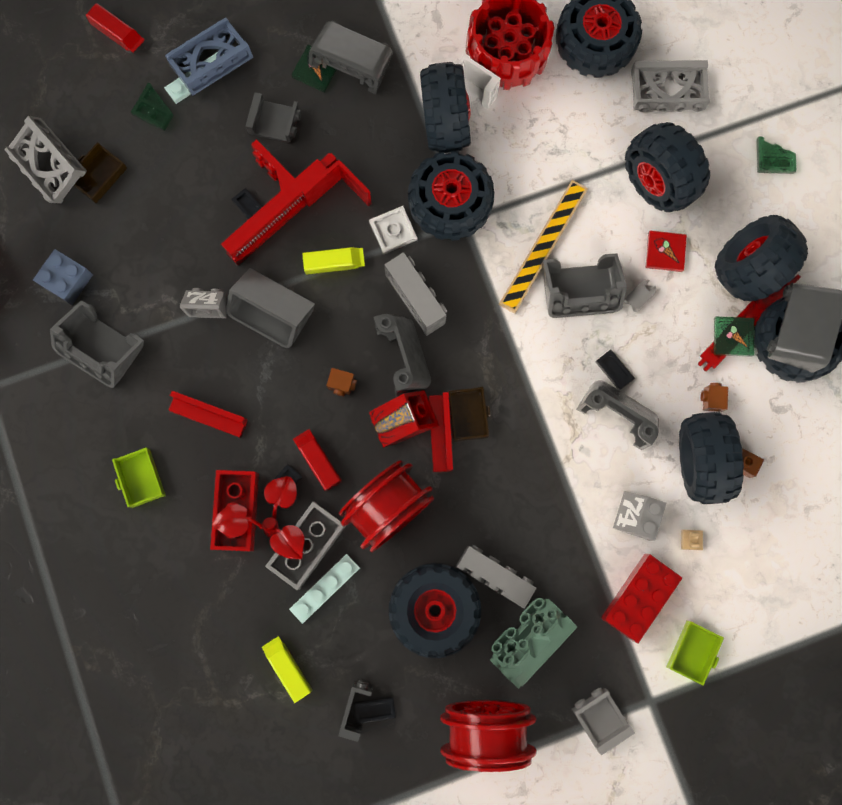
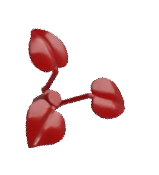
M289 476L274 479L266 485L264 489L265 499L268 503L274 504L273 516L266 518L262 524L251 517H247V509L237 504L224 508L213 522V528L228 537H239L248 530V521L258 526L259 529H263L267 537H271L270 545L274 552L289 559H302L305 540L302 530L293 525H287L280 530L276 520L278 505L282 508H289L296 500V484Z

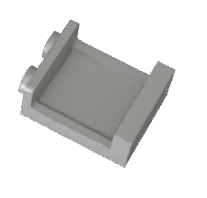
M598 688L591 693L592 696L586 700L583 698L577 701L572 711L598 753L603 755L635 734V732L623 717L610 696V692L606 688Z

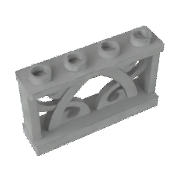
M708 60L635 61L631 69L633 110H639L640 112H647L649 110H657L658 112L693 110L699 112L705 110L710 103L707 74ZM639 76H643L646 84L640 86ZM655 76H661V79L658 80V81H655V80H657V78H656ZM667 76H672L677 84L684 86L673 96L666 94L658 87V85L665 81ZM678 76H685V78L681 80ZM696 76H700V85L694 83ZM649 88L650 90L647 91L645 96L650 95L652 99H643L641 91ZM690 88L697 89L700 92L701 97L690 98V95L696 96V92Z
M27 116L22 129L9 147H6L4 150L9 155V158L19 166L20 171L31 180L32 185L43 194V198L47 202L62 203L64 201L63 198L80 176L83 177L87 171L41 118ZM25 143L29 145V148L22 149L26 151V156L20 150ZM41 143H43L45 146L44 148H40L38 145L42 146ZM38 151H50L52 153L50 162L53 171L47 172L39 169ZM69 173L64 180L62 176ZM57 179H58V181H59V188L55 191L54 188L51 186V183L54 184V187H57Z

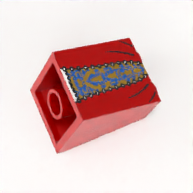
M424 390L404 393L369 412L383 448L398 444L439 426Z

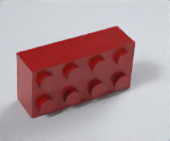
M216 470L210 550L254 551L255 524L248 521V530L243 535L228 537L214 529L213 522L220 511L227 506L235 504L244 506L247 509V517L256 520L259 473L255 471Z
M644 554L601 619L638 644L683 577L651 554Z

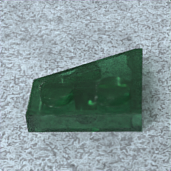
M147 83L131 113L133 116L165 131L173 114L154 90L153 86Z
M762 136L756 139L757 173L794 174L796 172V153L785 150L776 143L772 145L764 141Z

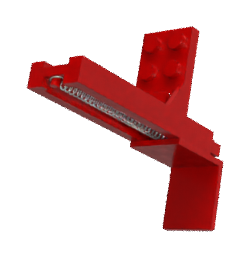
M256 139L251 144L254 150L252 153L256 157L255 161L262 169L265 167L269 171L268 175L274 181H279L281 191L222 242L221 245L226 250L227 255L238 266L306 205L308 207L313 205L341 179L368 206L372 204L370 191L332 153H328L321 161L316 159L301 174L294 178Z

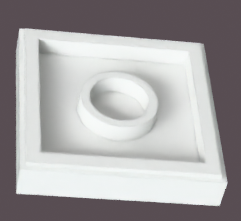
M403 206L369 220L383 254L418 240Z

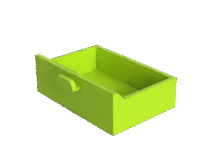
M143 448L112 459L118 479H115L118 490L122 489L127 507L134 508L166 496L149 448Z
M686 620L666 668L704 686L711 667L715 668L719 661L717 654L724 637Z

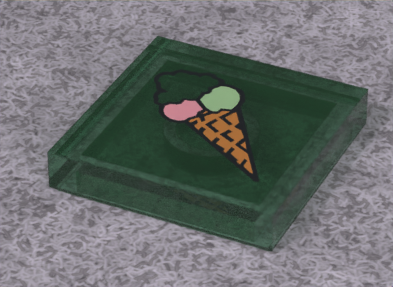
M307 45L291 74L292 78L325 92L337 69L328 65L325 69L323 64H320L318 69L309 66V52L312 46Z
M714 317V355L754 356V318Z

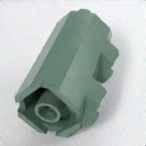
M542 598L535 599L522 612L519 628H508L492 645L493 655L490 661L518 689L535 674L577 628L568 616H565L547 598L544 600Z

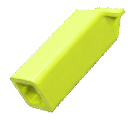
M349 247L302 253L306 275L351 270L365 266L363 248Z
M279 636L262 646L265 656L294 703L313 691Z

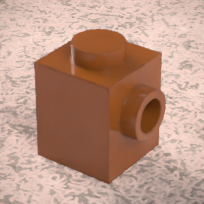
M331 368L326 387L334 391L335 395L344 397L345 394L350 395L351 391L355 390L357 380H355V376L352 373Z
M710 383L709 386L705 387L701 392L703 411L723 412L728 410V387L722 386L721 383Z
M742 449L743 475L748 478L756 477L764 459Z

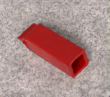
M98 3L86 14V18L93 27L127 51L134 53L145 40L136 30Z
M310 429L293 439L324 491L327 492L342 482V479Z

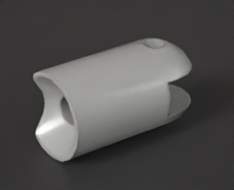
M650 280L642 281L624 299L625 303L632 306L634 312H637L656 292V285L650 291L645 287Z

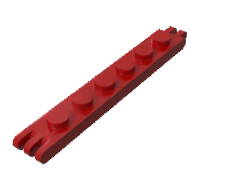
M799 274L796 275L782 289L770 294L769 297L751 301L730 324L736 326L739 334L744 338L756 325L763 311L783 297L785 287L791 283H796L801 276ZM728 325L724 329L725 332H722L700 355L702 359L698 362V365H703L705 361L708 363L703 368L704 371H707L710 367L716 368L738 344L734 339L726 337V334L730 332L731 325Z

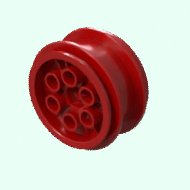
M402 460L395 462L365 485L340 510V516L346 515L342 519L341 525L346 526L352 523L365 538V541L360 546L361 549L371 545L370 551H376L434 500L433 496H427L433 488L428 486L422 490L408 474L413 467L411 463L402 467L404 463Z
M498 700L462 701L447 705L445 707L446 712L440 716L441 722L450 726V742L441 747L440 753L446 757V763L454 768L477 772L514 771L530 766L532 763L531 758L537 754L536 748L527 744V726L536 722V716L530 713L531 708L528 705Z

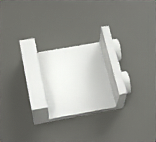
M464 54L454 64L462 65L464 78L484 90L482 106L488 109L498 96L501 78Z

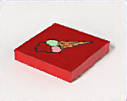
M649 231L645 268L683 272L687 235Z

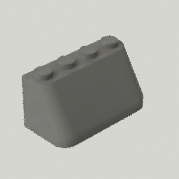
M249 268L230 288L226 312L232 319L284 348H290L312 314L315 303Z

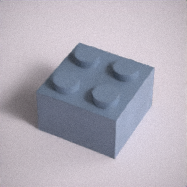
M54 249L33 281L70 305H73L93 274L85 267Z

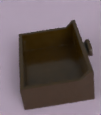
M97 142L85 156L81 155L79 157V163L87 172L83 177L80 176L73 186L94 203H97L126 171L127 167L121 160Z
M483 387L449 391L454 442L488 438L487 417H491L490 407L485 405Z

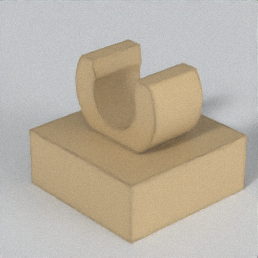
M681 530V549L703 550V531Z

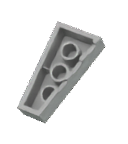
M474 545L472 547L467 546L455 567L525 609L536 590V587L533 586L534 582L525 576L521 579L515 575L517 571L509 566H506V568L499 565V560L491 555L489 558L482 554L483 550Z

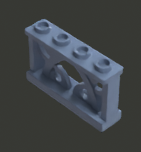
M224 18L170 51L165 57L171 68L193 96L252 59L253 55L246 41L241 38L229 20ZM228 34H230V39L228 40L227 43H225V42H226V37H225V36L228 35ZM236 41L238 46H232L233 42ZM204 49H218L216 60L211 63L205 61L198 62ZM183 63L184 65H190V66L180 67V66H178V65H180V64ZM191 71V75L186 78L183 73Z

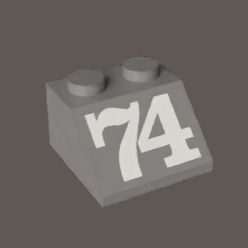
M193 288L192 291L186 290L180 303V308L188 317L226 318L228 296L221 289L204 291L201 288Z
M624 491L613 528L649 541H655L666 502Z

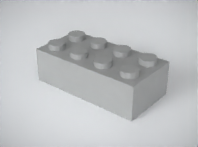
M403 252L384 264L386 277L425 335L427 336L443 326L446 322L447 316L445 313H447V310L442 303H438L435 299L437 296L434 290L426 286L424 283L426 279L423 274L415 270L413 259L410 256L407 257Z
M315 502L311 503L295 525L304 534L305 542L302 559H289L275 552L265 566L296 590L301 589L346 527L342 526L340 520Z

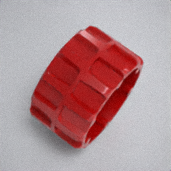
M482 0V5L479 9L472 11L467 31L465 52L472 60L500 77L499 87H503V90H510L511 87L520 85L525 87L531 83L532 78L536 74L540 75L544 71L551 51L555 28L554 22L552 20L549 21L546 14L547 7L543 3L539 4L536 0ZM487 29V36L484 39V43H482L483 35L486 34ZM534 39H535V42H534L535 47H534V49H533V53H531V51H532V44H533V41H534Z

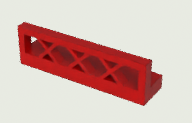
M171 391L170 396L173 400L168 411L241 438L248 422L247 419Z
M443 392L442 395L429 396L430 405L439 426L431 429L433 472L453 471L449 392Z

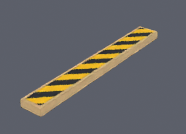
M571 180L499 303L501 307L514 314L516 313L542 269L543 260H547L588 188Z

